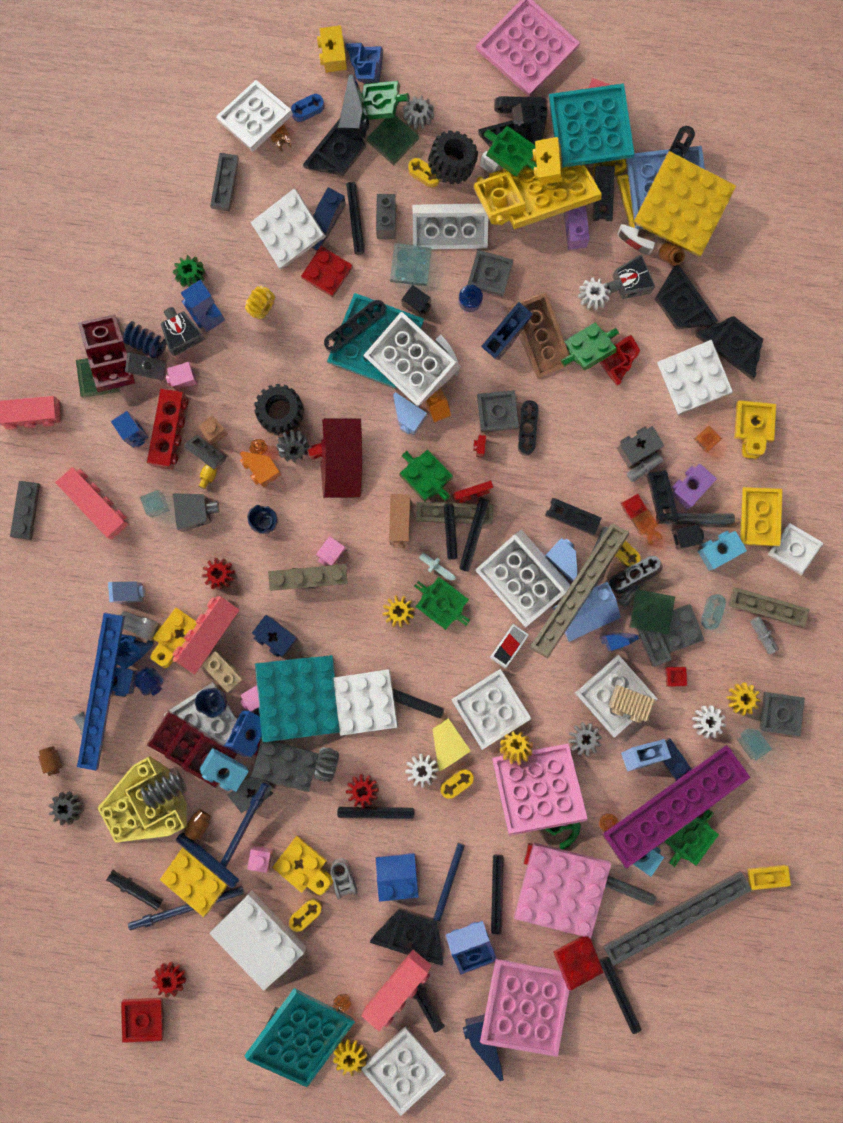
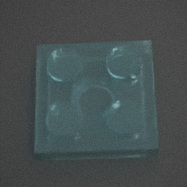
M394 243L390 282L427 286L432 248Z

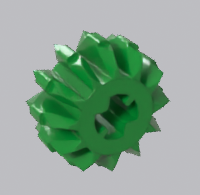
M187 255L186 260L180 257L181 263L174 264L177 268L173 270V274L176 275L175 280L180 282L182 287L186 285L190 287L199 280L204 281L202 275L206 274V271L203 269V263L201 261L198 262L197 257L191 259Z

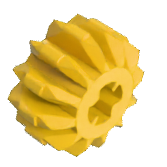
M262 285L257 286L248 296L245 305L246 312L253 318L263 319L272 309L271 307L275 300L274 293Z
M396 595L394 596V603L390 598L387 600L391 604L390 607L383 605V608L389 610V612H383L382 614L383 616L390 615L386 619V623L393 619L392 627H395L396 623L399 622V627L403 628V620L409 625L410 622L406 618L414 619V615L408 614V612L415 611V608H407L411 605L412 601L409 600L404 604L405 596H402L401 602H398V596ZM396 607H400V609L402 610L404 609V614L401 613V617H398L397 614H393V611L396 610Z
M742 682L741 686L734 684L735 690L729 689L732 696H726V699L732 701L728 704V707H734L733 712H740L742 716H745L746 712L753 714V709L759 708L755 703L761 702V699L756 698L760 692L753 691L754 685L748 686L745 682ZM741 697H746V701H741Z
M513 731L512 736L506 734L504 736L505 740L500 742L502 746L500 753L504 754V761L510 759L511 765L514 761H517L518 765L521 764V760L527 762L528 756L532 755L531 749L533 748V743L529 742V737H523L522 732L516 735Z
M347 1039L346 1045L340 1042L338 1045L339 1049L334 1050L336 1057L333 1058V1063L337 1064V1071L343 1069V1076L347 1072H350L351 1077L354 1076V1070L360 1074L361 1067L366 1066L364 1059L367 1058V1053L362 1052L364 1050L363 1045L357 1047V1040L350 1044V1040Z

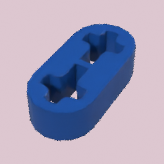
M312 94L295 102L291 106L292 118L297 122H303L320 114L325 106L322 96ZM316 101L319 103V106L316 107L313 105V102ZM300 109L303 114L299 115L296 110Z

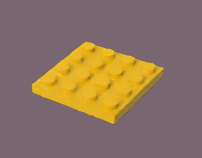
M669 151L633 223L700 257L736 185Z

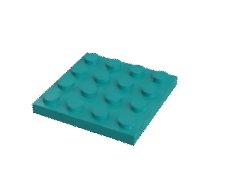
M624 83L549 94L554 137L559 138L561 145L562 168L634 158L635 153Z
M354 293L342 324L374 300ZM385 304V316L340 351L330 353L327 363L398 389L363 355L401 312L409 317L420 329L423 326L424 319ZM375 306L373 313L376 311L381 313V307ZM367 311V313L370 315L371 319H373V317H372V314H373V313L370 314L369 311ZM361 316L357 322L359 325H366L368 319ZM345 328L342 334L345 337H350L353 334V330ZM337 334L338 339L334 342L333 347H336V342L339 339L343 342L339 334Z
M333 655L255 663L262 742L340 733L334 687Z
M294 988L244 1056L246 1061L304 1087H308L355 1021L353 1017Z

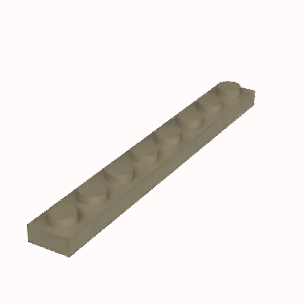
M613 523L610 525L530 646L531 650L547 659L549 658L629 536V531Z

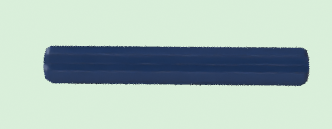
M185 833L178 835L176 842L230 888L237 886L239 878L194 840L188 838Z

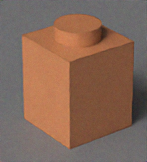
M213 415L198 426L213 446L228 435Z

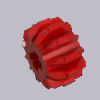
M214 558V564L209 560L207 563L210 567H203V570L207 571V573L202 574V578H208L205 584H211V589L213 590L216 587L219 590H223V584L226 587H230L227 581H234L230 574H235V570H229L233 565L231 563L226 564V559L224 558L221 562L218 558ZM217 570L223 572L222 576L219 575L221 578L215 576V572L218 573Z
M360 774V780L353 776L352 780L354 783L348 782L347 786L352 789L346 790V794H352L348 798L349 802L356 799L355 807L361 802L362 808H365V801L371 806L373 804L371 798L377 800L378 796L372 792H378L379 788H372L377 781L374 780L370 783V775L364 780V775ZM365 786V791H368V793L360 795V790L357 791V788Z
M172 961L169 962L168 966L162 963L160 968H156L154 971L155 976L152 977L151 981L155 982L153 989L159 988L158 995L164 992L165 998H168L170 993L175 997L178 991L183 990L184 986L182 984L187 979L182 977L185 974V970H178L181 966L180 964L174 967Z

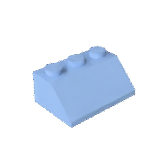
M608 582L593 589L565 632L568 642L621 618L616 598Z

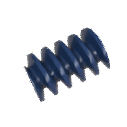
M131 321L125 329L124 343L134 349L137 348L139 352H143L151 358H158L164 352L167 345L165 339L161 341L160 335L154 338V332L151 331L148 334V329L144 328L142 330V326L139 324L135 327L134 321Z

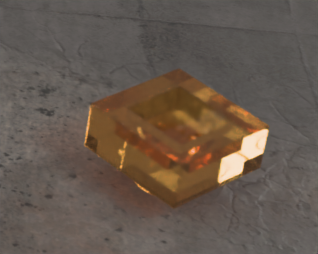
M709 425L694 438L706 453L722 439Z

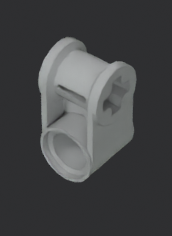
M343 858L336 859L331 867V876L337 899L339 900L342 896L352 893L356 895L357 888L348 861ZM337 865H342L345 868V871L343 873H338L335 870V867Z

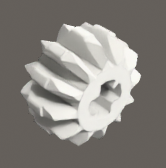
M594 277L591 278L590 282L585 280L584 286L579 288L581 293L578 294V298L583 299L581 305L587 304V310L591 306H593L595 311L598 309V306L603 308L605 302H608L610 299L607 296L610 294V290L606 289L608 284H601V278L597 282Z
M710 705L708 709L706 706H702V712L699 710L695 711L698 717H692V720L697 721V723L693 724L692 727L699 728L697 730L698 735L703 734L704 738L708 739L709 736L716 738V732L719 734L723 733L720 726L726 727V724L721 723V720H724L726 717L720 715V709L715 710L714 706ZM706 719L712 720V724H707Z
M419 754V761L413 756L414 764L407 762V765L412 769L405 770V773L412 774L408 777V781L416 779L413 784L414 786H417L418 782L421 781V787L424 788V781L432 785L430 777L437 779V776L432 772H438L439 769L437 767L431 768L436 764V761L433 760L429 763L430 755H427L426 759L423 760V754ZM419 766L420 768L425 766V771L427 772L425 775L424 773L419 775V770H417Z

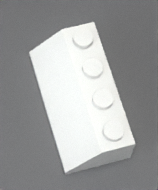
M482 204L412 205L413 250L487 248L488 216Z

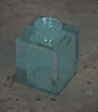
M158 490L140 497L146 515L151 518L170 511L163 493Z
M748 728L737 739L750 759L756 761L772 750L757 729Z

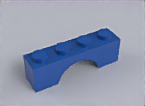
M201 280L181 292L184 298L181 302L200 329L203 327L208 332L225 321L222 313L215 305L214 299Z

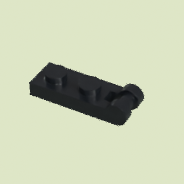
M615 166L595 167L594 182L600 190L602 197L601 200L594 202L593 221H599V219L612 221ZM600 206H606V212H600Z
M667 470L648 473L647 479L656 512L657 524H664L665 521L677 522L678 513ZM663 509H668L669 513L664 514Z
M556 498L551 499V506L545 513L546 517L592 536L596 534L602 517ZM558 508L563 509L561 515L556 513Z

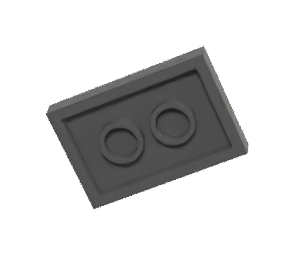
M261 739L251 778L309 792L318 753L274 741L262 742Z

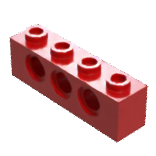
M160 388L147 463L150 466L173 470L174 465L178 463V454L176 453L182 441L180 431L185 425L184 410L188 408V398L183 392ZM175 407L176 412L173 415H168L169 409ZM173 426V430L166 434V427ZM169 444L168 451L162 452V446Z

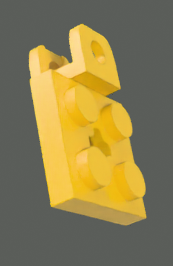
M741 400L736 402L734 439L743 440L741 452L744 458L758 459L760 455L765 453L766 442L772 443L774 441L776 404ZM756 417L760 424L754 426L751 420Z
M175 608L152 638L159 644L153 650L151 660L164 669L170 667L174 662L172 660L174 658V651L186 641L182 637L175 638L177 636L175 632L183 629V634L186 635L189 630L195 628L197 625L196 621L178 608ZM162 655H165V658L163 660H160V657Z
M299 836L293 839L272 867L301 893L308 887L314 893L322 895L333 884L332 876L322 868L328 860ZM302 859L304 861L302 863L304 868L297 869L295 861Z

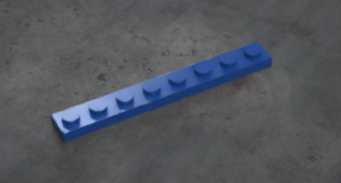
M103 613L77 763L78 768L94 771L99 769L125 620L123 615Z

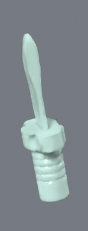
M424 552L420 555L419 559L430 566L428 568L429 572L434 569L444 578L455 580L456 577L438 564L439 558H436L434 561Z

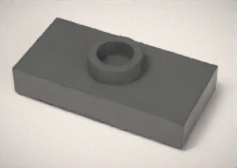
M130 352L127 353L125 372L162 381L164 379L166 361Z
M198 435L187 441L184 448L213 469H216L225 462L227 458Z

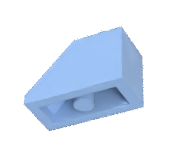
M395 392L393 398L398 424L401 426L400 430L408 435L410 433L415 435L427 418V413Z
M561 538L545 557L573 582L577 577L576 550L573 549L574 545L568 539L563 540Z
M108 582L109 602L117 604L143 602L145 588L141 582Z
M665 739L632 747L621 753L627 772L671 758Z

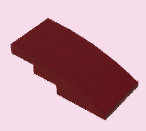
M116 315L78 322L97 392L136 384L133 374L125 372L127 352Z
M324 418L322 420L323 439L321 440L323 459L320 461L323 498H360L362 482L361 418Z
M169 710L147 742V746L160 752L165 758L181 766L183 770L215 788L218 782L205 780L200 770L211 749L214 748L232 759H235L237 753L224 747V744ZM227 768L220 769L218 774L224 775Z

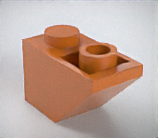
M440 387L424 401L434 423L451 416L448 401Z
M244 451L239 453L242 457L240 462L245 469L249 468L253 474L250 477L256 485L260 483L262 487H265L282 475L269 456Z

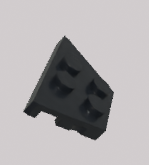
M547 111L540 112L541 121L532 126L515 128L514 120L478 129V135L491 147L492 141L484 137L486 130L489 129L498 135L508 126L535 145V141L543 139Z
M339 118L303 163V167L308 170L344 176L366 148L363 138L344 137L338 128Z
M680 265L674 266L655 298L675 329H685L716 324L718 322L717 318Z
M732 316L697 332L695 335L704 343L712 340L716 352L751 380L756 377V368L760 359L763 338L743 322Z
M399 908L370 939L372 944L409 955L414 950L426 961L443 966L437 921L432 918Z

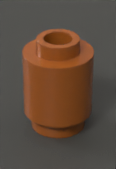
M664 243L659 249V258L672 266L680 265L685 259L684 250L672 243Z
M54 746L39 750L40 756L38 758L43 774L47 773L48 776L60 773L59 769L63 768L58 750H55Z
M201 809L194 812L184 828L186 831L185 835L192 840L196 838L201 839L211 823V815Z

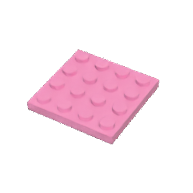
M520 0L476 45V50L530 97L579 47L580 42L533 0Z
M569 743L532 750V755L528 756V761L521 760L520 765L517 764V761H514L511 765L510 759L504 761L503 756L492 758L509 836L587 821L588 818Z
M533 842L514 919L591 938L611 863L606 860Z
M495 959L480 1042L485 1045L558 1057L569 990L561 971Z

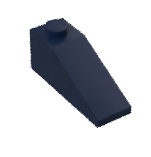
M329 187L326 189L313 215L326 236L311 247L318 251L320 246H323L346 206L345 196Z
M518 302L481 347L494 359L500 360L515 342L533 314Z
M485 1014L465 1019L466 1026L463 1027L465 1040L469 1039L470 1045L498 1080L503 1081L504 1078L496 1046L485 1045L480 1042Z

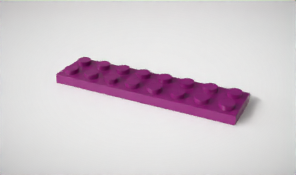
M724 745L602 833V836L624 868H628L751 777L728 745Z

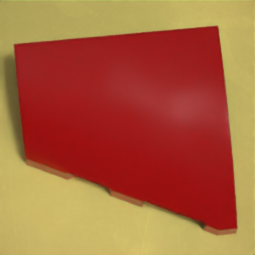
M632 335L615 343L614 346L617 352L600 362L616 386L622 383L621 380L641 351Z

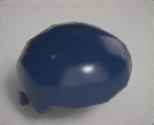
M255 505L249 510L247 515L249 526L258 534H269L276 529L278 523L277 514L269 506Z
M217 688L201 690L196 695V710L209 718L222 715L227 706V698L224 692Z

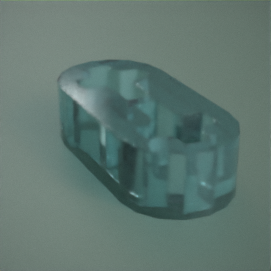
M714 594L706 600L701 617V625L707 630L716 629L720 625L726 605L725 598L722 595ZM718 598L720 606H716L715 610H713L714 604L712 600ZM713 613L712 620L715 621V624L708 626L709 622L706 619L710 618Z

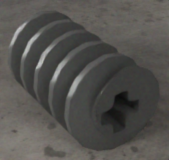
M176 771L177 775L169 772L170 779L162 776L163 783L155 780V787L147 784L148 791L140 788L143 800L149 808H158V803L161 805L165 804V799L171 801L172 795L178 797L180 795L179 790L182 793L187 791L186 784L178 771Z

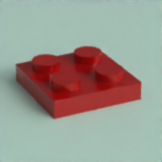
M320 246L302 273L301 278L333 298L352 270L353 265L325 247Z
M492 480L454 492L452 494L454 502L459 500V503L471 500L473 495L477 494V497H482L489 494L490 490L494 488Z
M581 936L553 951L568 990L572 991L604 973L592 941L588 936Z
M163 997L123 999L121 1001L122 1043L163 1040Z

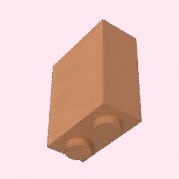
M391 494L389 543L393 545V548H405V545H409L410 494Z

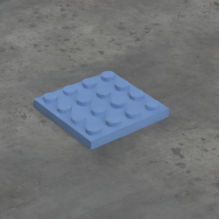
M702 146L689 147L684 159L705 169ZM679 148L672 150L678 156L683 154ZM669 149L635 153L634 158L626 159L634 219ZM635 225V228H636V229H643V228H641V227Z

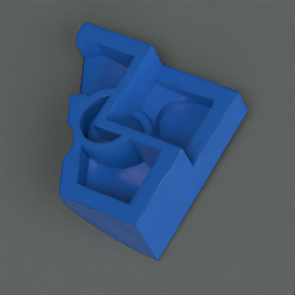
M362 43L346 44L357 80L364 84L379 83L383 48L381 46L364 47Z
M613 633L600 637L602 644H606L608 651L630 645L640 639L638 634Z
M122 634L117 665L124 670L151 649L153 641L140 642L136 641V636Z

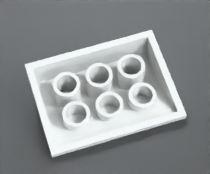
M403 312L395 318L363 355L418 407L449 381L461 367Z
M522 529L475 570L525 628L565 595L571 586Z
M253 891L209 933L263 991L289 969L304 954L306 946Z

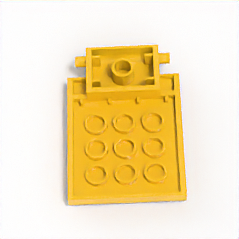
M585 165L562 168L563 182L541 185L539 179H535L534 171L528 166L522 169L517 177L506 169H501L489 173L487 179H484L482 176L478 177L477 182L474 183V190L490 222L494 225H503L505 222L510 221L514 230L601 200L602 197L600 190Z

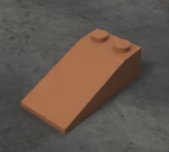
M540 292L519 301L533 314L519 334V338L536 377L540 378L563 368L561 359L569 356L547 292ZM517 303L507 306L508 311L510 312Z

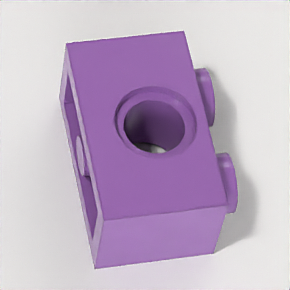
M586 205L564 212L568 250L586 248L590 240Z
M701 464L695 467L692 465L684 473L686 475L684 480L681 481L679 479L672 486L674 489L672 492L673 497L686 509L691 508L717 480ZM689 481H693L695 483V490L689 488Z

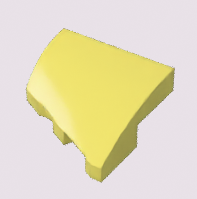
M449 718L433 728L439 771H442L471 751Z

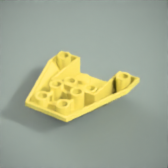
M151 756L133 765L98 807L115 843L170 836L187 826V803L180 790L178 797L172 795L171 801L165 799V804L161 805L158 803V808L156 809L149 808L143 800L140 788L148 791L147 784L155 787V780L163 783L162 776L170 779L169 768Z

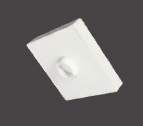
M789 523L781 535L780 546H773L768 556L802 576L824 543Z

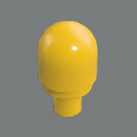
M207 464L203 466L199 477L201 479L200 488L206 489L208 483L214 481L217 475V468L213 469Z

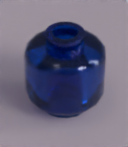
M476 285L464 286L458 296V303L461 309L466 312H475L481 307L483 301L481 289Z
M145 667L135 675L134 684L144 696L150 694L155 696L162 690L161 685L164 683V679L155 668Z

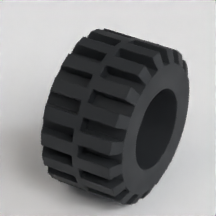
M449 130L448 133L442 132L434 140L428 157V166L431 168V173L436 174L435 178L438 180L442 179L443 183L449 182L454 185V182L457 184H461L462 181L465 182L471 176L478 159L476 144H473V140L467 138L465 133L463 135L460 134V131H456V133L452 130ZM447 155H452L459 160H453L449 158Z
M276 384V387L269 385L268 390H261L262 395L258 394L256 397L258 401L254 403L256 408L254 412L257 420L267 432L279 435V433H287L291 429L294 431L295 427L298 428L300 426L299 422L303 421L304 408L298 393L293 388L290 389L287 385L282 387L280 384ZM277 401H285L290 405L289 413L281 419H274L269 415L270 407Z

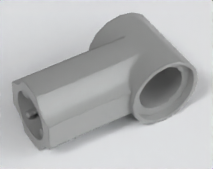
M126 611L121 613V615L125 616L123 629L136 633L141 638L153 640L152 638L155 635L159 622L146 617L141 618Z

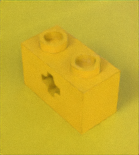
M341 25L319 28L320 36H317L318 48H322L319 58L320 65L325 67V73L347 70Z
M554 137L535 141L536 149H533L534 161H537V167H534L535 179H539L541 185L563 182L559 138Z

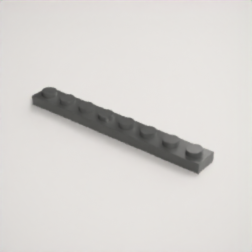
M739 871L605 944L603 947L614 966L750 892L751 888L743 873Z

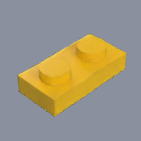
M787 865L747 869L751 890L791 886L789 867Z

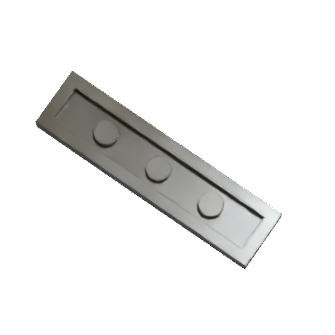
M417 502L416 522L445 523L443 505L447 503ZM452 503L454 505L455 523L472 524L477 504ZM488 505L483 524H493V505Z
M346 564L268 571L270 591L348 584Z
M736 587L732 590L728 605L805 628L810 610Z

